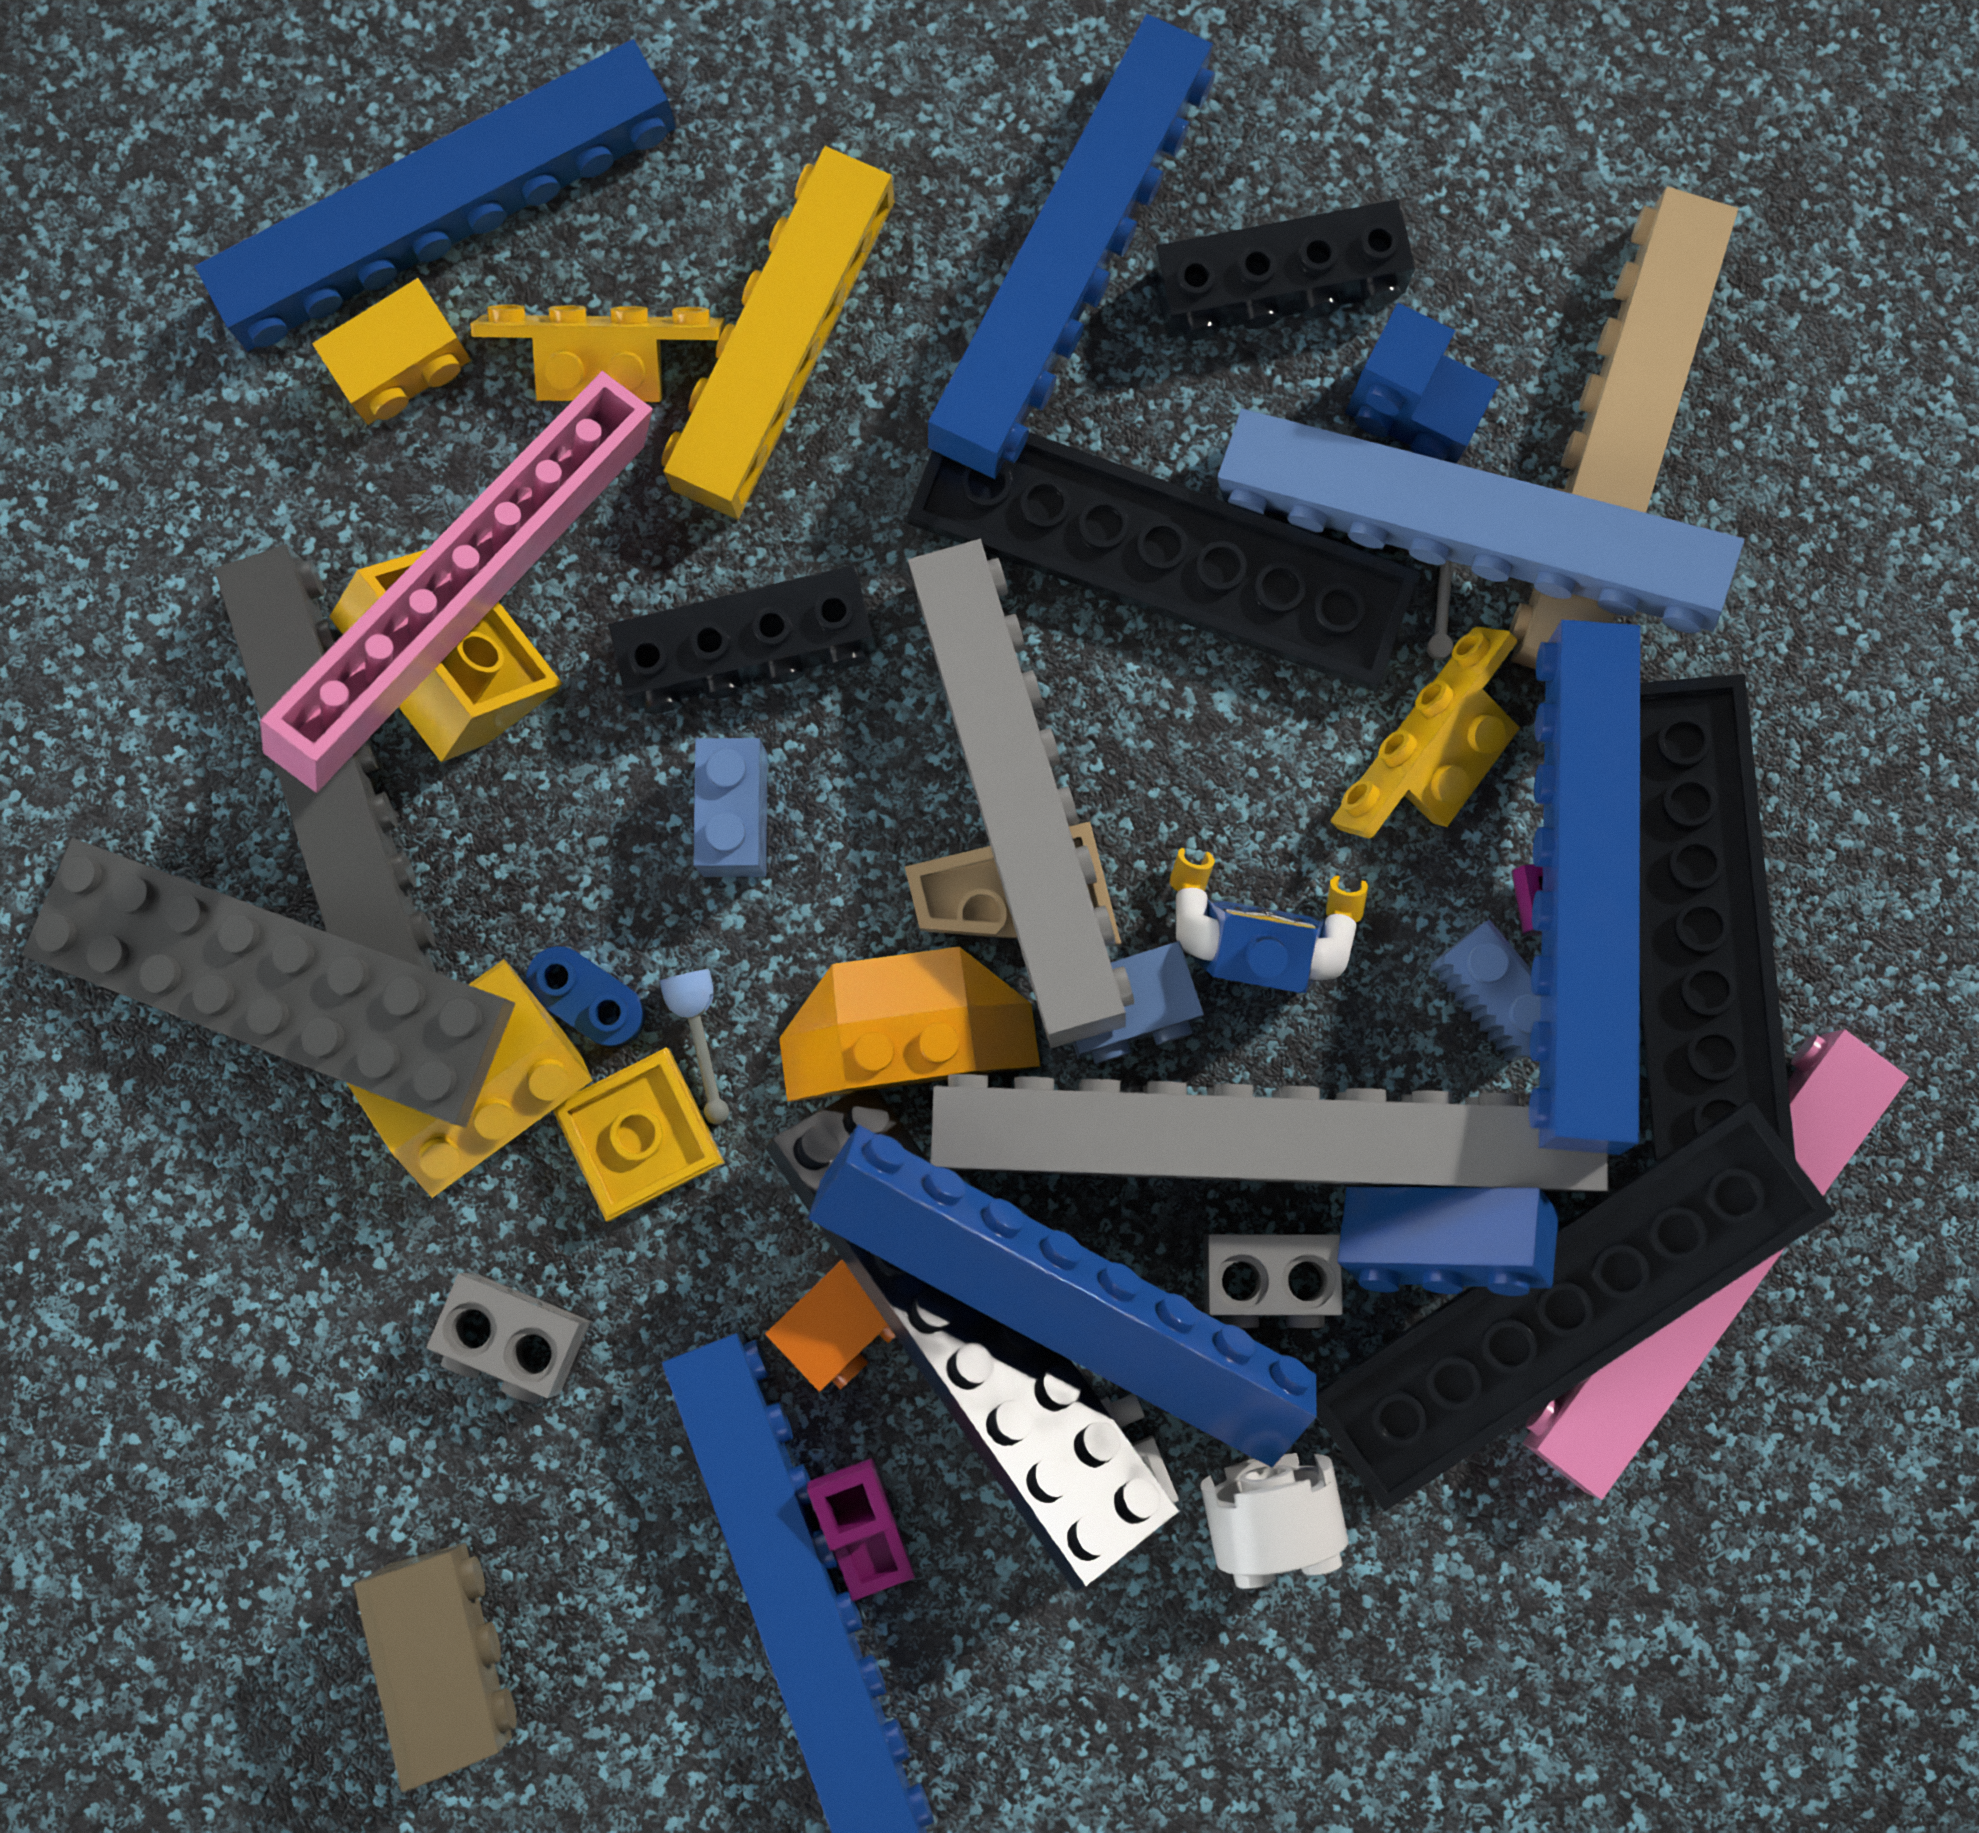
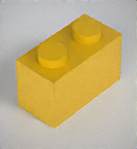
M419 278L312 343L351 405L367 425L377 419L385 420L399 414L407 406L409 399L430 386L439 387L450 382L459 374L461 367L471 361L459 339Z

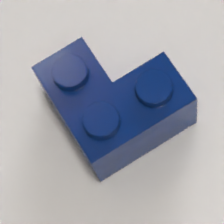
M1397 303L1361 373L1345 414L1355 418L1356 424L1372 435L1379 437L1390 435L1411 445L1410 448L1413 453L1457 464L1500 382L1443 355L1456 330Z

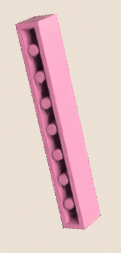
M601 371L260 720L263 753L317 793L644 448L653 409L605 372Z
M1846 1029L1825 1033L1821 1036L1814 1034L1808 1038L1795 1053L1791 1064L1797 1069L1788 1080L1796 1161L1822 1195L1826 1193L1909 1078V1076ZM1784 1249L1530 1415L1526 1422V1428L1531 1432L1522 1444L1585 1493L1603 1500Z

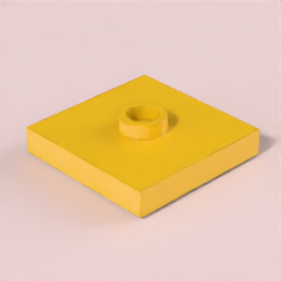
M667 1047L576 1092L553 1109L556 1119L606 1222H610L725 1164L670 1049Z

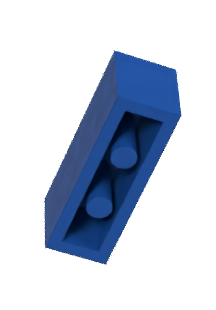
M1346 1187L1337 1262L1359 1282V1286L1375 1292H1396L1399 1289V1284L1422 1285L1424 1289L1440 1294H1459L1463 1291V1286L1487 1287L1488 1290L1501 1295L1523 1296L1529 1293V1288L1553 1287L1559 1211L1540 1188Z

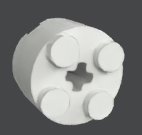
M1297 1453L1284 1454L1273 1468L1256 1459H1251L1224 1468L1227 1481L1216 1486L1213 1484L1211 1475L1203 1479L1200 1487L1216 1564L1220 1570L1234 1575L1237 1587L1257 1588L1265 1586L1276 1579V1573L1302 1569L1304 1574L1320 1575L1335 1571L1342 1566L1340 1552L1347 1547L1348 1536L1333 1464L1329 1457L1314 1454L1316 1466H1300Z

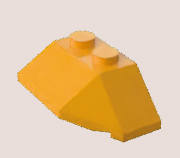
M961 947L832 964L779 1038L787 1102L850 1094L856 1090L875 1088L879 1090L948 1080V1075L953 1074L987 1075L1040 1067L1032 1004Z

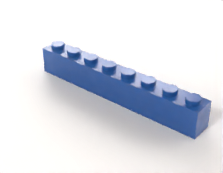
M1146 13L928 420L929 449L993 479H996L1005 460L1012 463L1016 462L1029 435L1030 429L1024 426V423L1033 407L1042 411L1046 406L1057 380V376L1051 373L1060 356L1067 359L1072 356L1083 332L1084 324L1079 322V319L1086 305L1088 304L1096 308L1101 301L1111 276V272L1105 270L1113 254L1123 257L1137 228V221L1132 220L1139 204L1141 203L1147 207L1151 205L1164 174V171L1158 169L1166 154L1172 157L1177 155L1189 129L1190 122L1185 120V117L1191 105L1201 108L1210 92L1215 78V72L1208 69L1213 43Z
M632 39L195 265V268L226 327L247 352L256 347L271 346L281 341L287 335L288 330L311 318H324L335 313L344 301L365 290H377L387 286L396 278L398 273L421 261L431 262L441 258L450 250L453 244L475 233L484 234L493 231L504 222L507 216L526 206H537L550 201L558 194L561 188L582 177L591 178L604 173L615 160L636 149L645 150L656 146L666 137L667 133L677 128L669 100L637 43Z
M1561 620L1549 641L1540 643L1536 659V678L1538 681H1546L1545 703L1539 704L1535 720L1536 741L1545 742L1544 764H1539L1534 781V800L1536 804H1544L1543 827L1537 828L1533 843L1534 865L1536 867H1543L1542 891L1538 890L1535 893L1532 906L1533 929L1542 931V955L1535 956L1531 970L1532 994L1541 996V1021H1534L1530 1035L1531 1060L1540 1062V1088L1534 1087L1530 1095L1529 1123L1531 1128L1539 1129V1148L1620 1155L1639 1143L1640 625Z
M858 1124L820 1181L808 1217L809 1220L1271 1468L1274 1467L1317 1417L1316 1374L1308 1370L1299 1360L1291 1356L1278 1354L1253 1340L1239 1327L1225 1325L1196 1309L1184 1297L1177 1294H1169L1139 1278L1127 1266L1117 1262H1110L1082 1247L1067 1233L1051 1230L1022 1214L1012 1203L1003 1199H995L963 1182L953 1171L944 1167H936L908 1152L889 1136L877 1135Z
M742 1330L661 1362L831 1833H927L925 1826L934 1823L929 1801L921 1783L913 1786L909 1784L901 1762L910 1758L904 1733L897 1718L887 1722L878 1699V1696L886 1693L883 1676L874 1655L871 1654L863 1657L854 1634V1632L863 1629L861 1617L855 1601H852L849 1590L839 1593L831 1568L839 1565L834 1551H830L822 1528L816 1530L808 1505L812 1503L807 1491V1483L811 1481L803 1464L793 1467L784 1443L793 1439L788 1417L780 1401L770 1404L762 1383V1379L770 1377V1370L759 1341L756 1339L747 1342L745 1333Z

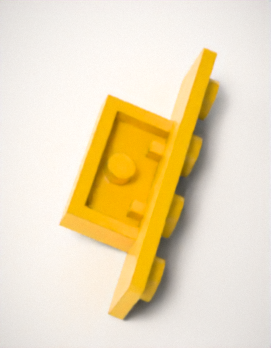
M504 304L488 306L487 315H481L470 323L471 337L532 338L537 401H573L603 371L643 402H660L663 398L660 339L719 340L725 328V318H709V309L704 307H679L672 309V317H648V308L641 306L613 307L610 309L611 316H586V307L561 305L549 307L548 316L525 315L524 306Z
M1475 627L1455 644L1452 650V657L1435 680L1425 686L1418 694L1414 708L1397 731L1390 734L1383 741L1377 758L1360 781L1354 783L1345 792L1341 806L1331 818V823L1340 831L1370 839L1377 833L1402 797L1405 796L1433 824L1448 827L1520 729L1483 690L1517 643V639L1510 631Z

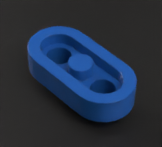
M563 946L550 947L538 953L531 961L526 974V983L529 990L544 1008L592 1041L606 1047H621L635 1040L641 1033L645 1024L646 1011L639 995L575 950ZM556 967H565L568 972L567 983L560 989H552L548 984L549 973ZM616 1002L621 1010L618 1021L612 1025H604L599 1016L601 1008L606 1003Z

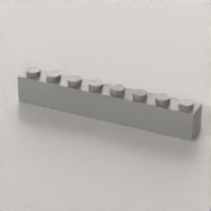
M981 539L910 558L908 563L913 586L1050 1049L1126 1027L1124 1007L1135 1004L1132 989L1124 966L1112 969L1106 945L1116 943L1114 931L1106 906L1094 908L1087 885L1097 883L1095 869L1087 845L1075 848L1069 826L1079 823L1076 807L1069 786L1057 789L1051 767L1061 765L1060 757L1051 728L1039 731L1033 710L1043 707L1042 698L1033 670L1022 673L1016 656L1017 652L1025 650V644L1016 614L1004 616L999 597L1007 595L1008 589L999 558L987 561Z

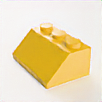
M427 549L358 569L329 616L340 632L344 635ZM498 601L405 699L399 708L440 762H444L487 745L556 693L563 683Z
M505 959L468 984L516 1004L466 1128L451 1124L347 1083L390 1152L431 1198L435 1197L593 1081L579 1049Z

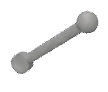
M1448 560L1445 564L1440 565L1435 635L1427 644L1429 656L1436 660L1447 658L1454 647L1451 637L1447 635L1453 564L1452 561Z

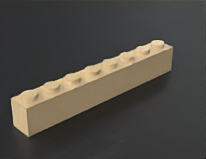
M1668 186L1653 208L1643 206L1631 236V242L1640 245L1634 263L1629 261L1625 263L1618 278L1613 297L1622 300L1617 319L1609 317L1601 333L1596 354L1605 356L1600 375L1591 374L1584 388L1579 410L1587 412V417L1582 432L1574 430L1571 434L1562 458L1561 467L1570 469L1565 488L1560 489L1556 487L1555 490L1646 513L1739 208ZM1533 588L1529 604H1519L1510 625L1509 631L1517 639L1511 662L1536 669V659L1540 643L1549 641L1561 620L1612 623L1615 614L1600 608L1597 605V600L1574 594L1567 599L1554 598L1544 595Z

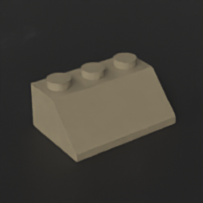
M466 1542L390 1563L354 1583L401 1792L417 1788L497 1754L512 1739L511 1730L516 1728L517 1723L516 1709L509 1689L500 1688L495 1663L501 1659L499 1637L492 1622L485 1623L479 1600V1597L485 1594L484 1574L476 1556L469 1558Z

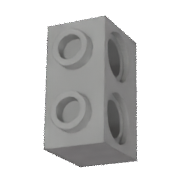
M1203 1234L1204 1313L1220 1315V1322L1239 1328L1259 1327V1315H1285V1327H1325V1315H1342L1341 1265L1337 1262L1340 1235ZM1242 1261L1253 1269L1256 1283L1250 1295L1236 1300L1230 1298L1224 1291L1222 1276L1229 1265ZM1307 1261L1318 1270L1320 1286L1312 1297L1300 1300L1291 1293L1288 1286V1276L1295 1265Z
M474 1272L459 1273L426 1348L444 1355L440 1364L444 1368L474 1379L478 1378L480 1371L504 1380L500 1388L504 1393L522 1401L537 1404L540 1396L548 1399L561 1393L591 1321ZM473 1310L481 1311L490 1321L491 1333L486 1343L482 1346L472 1344L464 1333L465 1319ZM533 1334L543 1337L551 1348L550 1363L543 1371H537L529 1367L523 1357L524 1344Z

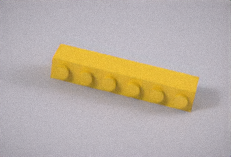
M824 146L815 166L808 163L801 172L795 189L797 202L789 218L782 216L777 221L770 237L768 249L771 254L762 272L754 270L750 275L742 296V304L745 307L736 325L729 323L722 331L715 351L718 361L709 379L702 377L697 382L688 406L689 412H691L690 418L682 433L675 431L671 435L662 455L661 464L665 467L663 472L672 491L736 520H739L894 204L891 174L827 146Z

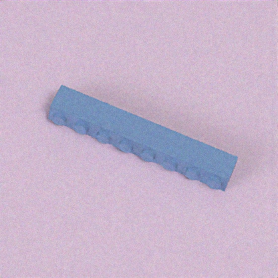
M1242 408L1217 476L1223 500L1261 515L1266 511L1288 517V521L1300 529L1310 532H1322L1325 527L1348 533V537L1353 542L1369 548L1379 549L1383 548L1385 544L1409 550V554L1415 559L1428 564L1443 565L1448 560L1471 567V571L1474 574L1491 581L1504 582L1509 577L1533 583L1537 591L1554 598L1567 599L1574 594L1597 600V605L1600 608L1617 615L1632 616L1636 614V611L1662 618V623L1665 626L1684 633H1698L1701 629L1714 632L1745 538Z

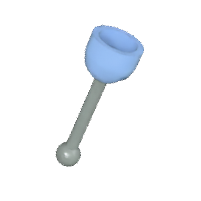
M704 969L659 980L663 999L669 1010L680 1017L687 1018L689 1021L707 1098V1103L703 1110L704 1117L712 1124H721L728 1118L729 1108L719 1097L701 1020V1015L709 1008L713 1000L714 987L710 970Z

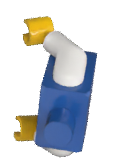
M1185 848L1179 849L1169 879L1171 887L1178 892L1176 894V939L1180 941L1183 952L1193 955L1194 961L1209 974L1220 979L1306 993L1313 980L1335 979L1344 972L1352 949L1356 923L1362 919L1368 891L1366 881L1362 880L1359 891L1345 892L1338 888L1340 876H1334L1329 885L1326 914L1328 917L1325 920L1207 898L1205 889L1215 860L1213 855L1205 852L1201 865H1195L1185 859Z

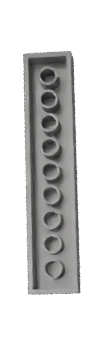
M965 1074L948 1075V1086H934L931 1164L936 1167L947 1168L951 1171L1399 1187L1540 1188L1543 1192L1569 1193L1607 1191V1154L1539 1148V1129L1530 1127L1529 1107L1519 1106V1094L1480 1093L1479 1097H1465V1104H1453V1092L1412 1091V1094L1401 1095V1102H1386V1090L1351 1088L1346 1089V1092L1336 1093V1100H1321L1319 1087L1280 1086L1279 1090H1272V1098L1253 1097V1085L1213 1084V1088H1207L1206 1096L1187 1095V1083L1166 1081L1147 1082V1085L1143 1086V1093H1120L1121 1081L1107 1079H1082L1081 1083H1079L1078 1091L1054 1090V1078L1015 1077L1014 1089L988 1088V1076Z

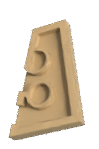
M1086 822L1069 826L1075 848L1087 845L1093 862L1097 883L1087 885L1093 907L1105 905L1110 917L1116 943L1106 946L1120 947L1121 940L1091 823ZM990 846L905 866L920 931L1018 939Z

